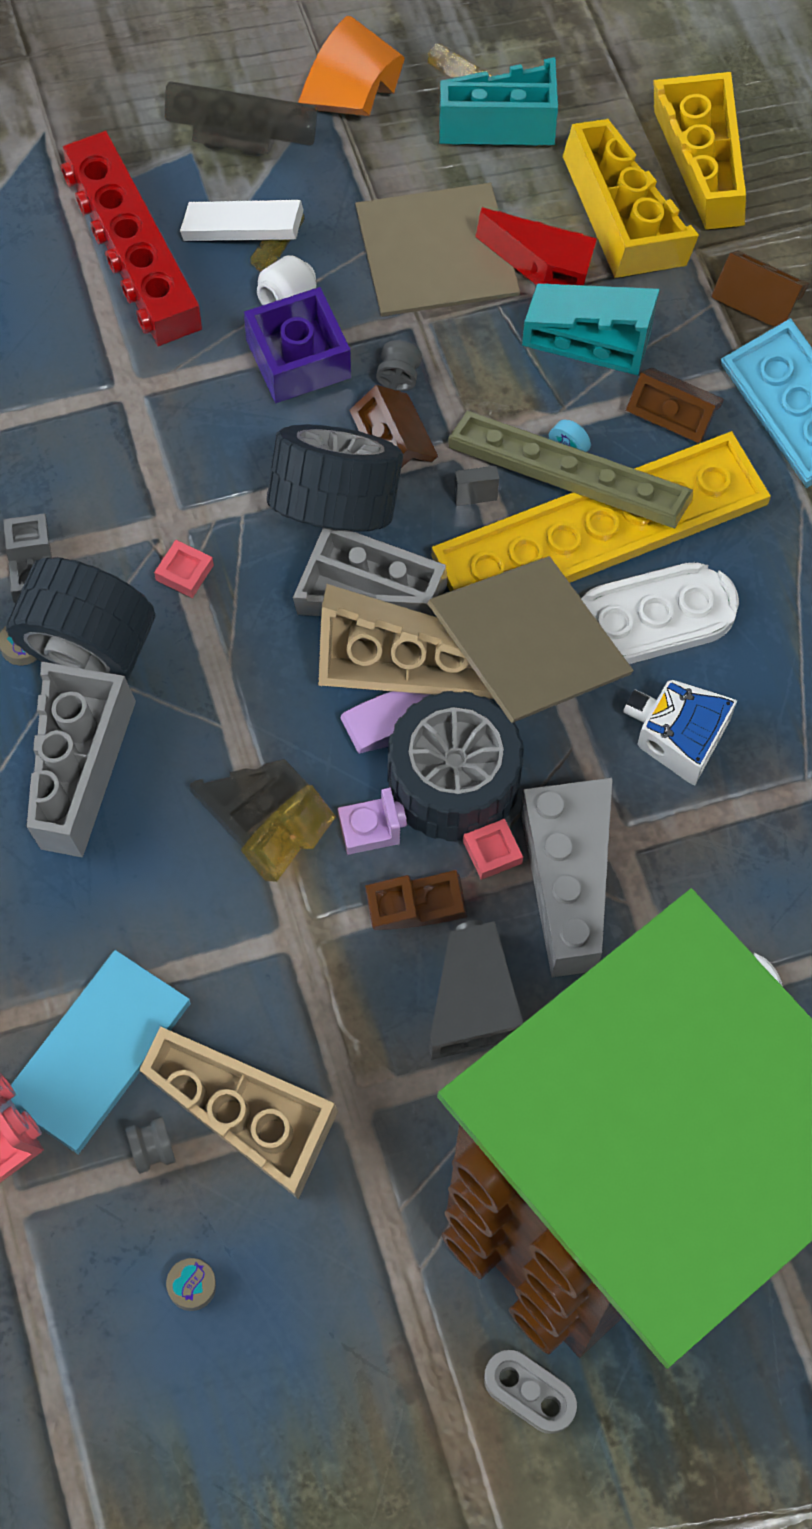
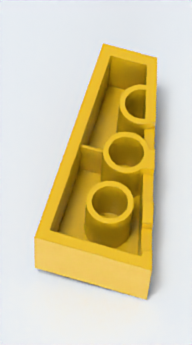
M731 72L653 80L654 113L705 229L745 226L746 190Z
M603 119L572 124L563 159L614 278L687 266L699 234L692 225L685 226L678 217L680 211L671 199L667 201L655 187L656 179L649 170L645 172L636 163L635 152L611 121Z

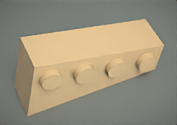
M326 584L321 614L319 686L434 695L440 694L442 691H467L480 697L484 696L488 699H493L489 690L437 617Z
M160 1026L141 1065L140 1071L142 1074L299 1199L338 1113L335 1103Z

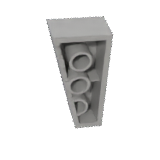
M41 662L42 690L41 695H38L37 712L39 714L38 735H35L33 751L36 757L34 773H31L27 828L41 850L83 858L136 700L125 676Z
M612 778L523 790L520 812L552 977L586 973L599 963L601 958Z

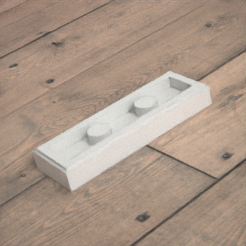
M301 200L189 202L180 232L184 241L296 239L304 209Z

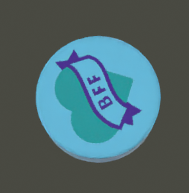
M560 420L549 432V439L585 452L591 447L587 432L574 421Z

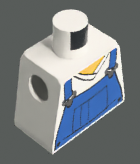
M670 680L666 683L657 700L635 689L629 697L623 713L644 723L637 743L640 749L695 786L732 718L737 701L717 693Z

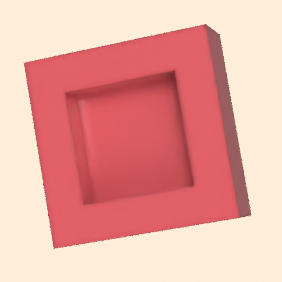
M175 540L155 570V580L193 598L214 566L213 557Z
M505 819L463 836V843L481 880L518 866L523 862V855Z

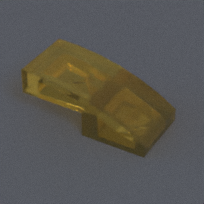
M306 785L282 804L258 828L241 851L265 881L277 882L300 849H313L336 816L313 785Z

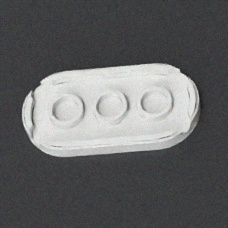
M684 563L600 585L589 590L581 598L629 664L707 644L721 638L732 627L739 605L737 590L729 577L721 571L717 573L714 570L708 569V565L701 563Z

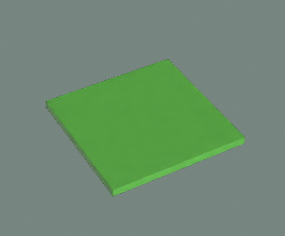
M692 888L438 1092L437 1098L666 1369L671 1367L812 1242V1018Z

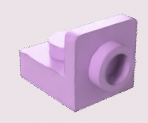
M391 788L381 789V799L338 808V817L347 855L400 844V828L407 827L406 815L403 805L398 801L394 802Z

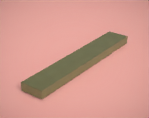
M468 410L448 438L449 448L674 529L693 498V489Z

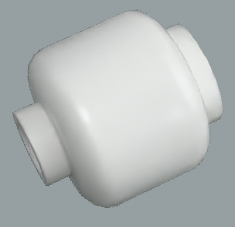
M284 256L263 269L259 274L257 295L261 304L266 305L316 288L315 272L308 263L298 257Z

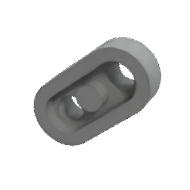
M515 1350L498 1352L489 1360L484 1373V1384L492 1398L544 1433H559L571 1424L577 1411V1401L568 1385L524 1354ZM505 1370L513 1371L518 1377V1383L513 1387L504 1386L499 1379L501 1372ZM546 1399L556 1401L559 1405V1414L554 1417L545 1415L542 1412L541 1403Z

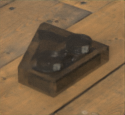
M285 759L263 764L258 769L245 768L230 772V777L206 783H204L203 779H199L190 784L191 793L245 851L314 797V789Z

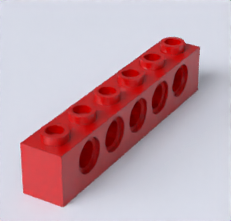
M107 131L64 145L63 151L66 163L60 165L63 177L68 187L75 185L78 191L75 193L82 214L84 216L90 214L93 220L90 222V226L96 242L99 245L105 243L108 249L105 251V255L113 274L120 272L123 278L120 283L126 300L129 304L136 303L139 309L136 311L137 319L144 334L151 332L157 346H161L202 330L199 304Z

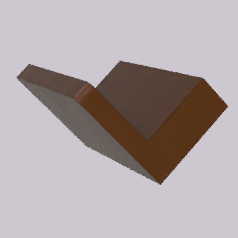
M738 250L730 252L712 292V298L776 327L788 320L796 301L803 298L809 283Z
M649 368L640 373L625 411L697 443H701L715 411L721 408L724 399L655 368Z
M375 385L349 410L360 432L380 437L400 448L403 453L402 467L412 458L433 462L438 457L407 393Z

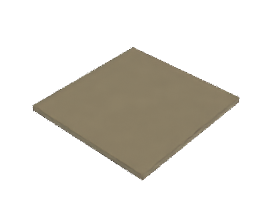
M491 182L355 203L381 317L520 295L514 267L476 238L481 208L499 211Z
M550 556L429 599L427 603L511 723L631 675L634 671Z

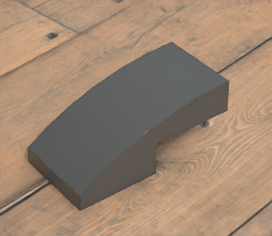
M46 514L3 519L5 547L9 561L11 594L14 603L17 602L34 562L46 557L52 558Z

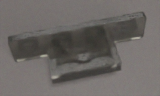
M172 81L166 85L165 120L194 125L192 142L203 143L207 148L219 150L227 147L241 150L246 155L260 156L268 154L276 140L313 145L315 142L318 108L314 105Z

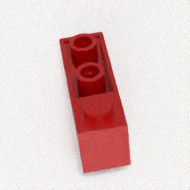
M484 207L481 208L476 231V238L535 285L584 286L597 238L583 235L579 232L568 231L539 221L520 218Z

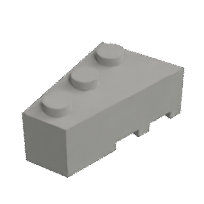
M323 527L295 591L293 601L297 615L321 616L326 584H330L434 616V612L427 603L429 599L443 595L447 585L446 565L353 531L333 530Z

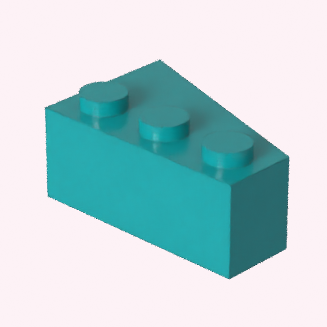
M555 57L544 59L543 66L523 70V66L519 64L510 66L509 73L489 77V74L485 71L440 81L439 144L555 145L558 115Z
M537 284L524 322L522 346L638 376L650 339L660 289Z

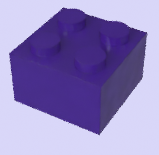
M321 287L244 311L246 341L275 404L351 378V349Z

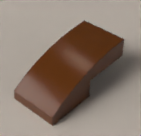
M457 870L412 880L409 875L365 885L374 930L420 927L468 917L461 879Z

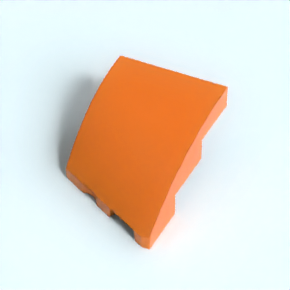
M346 16L331 32L320 49L305 81L298 103L305 110L370 116L377 92L395 93L405 58L355 18Z

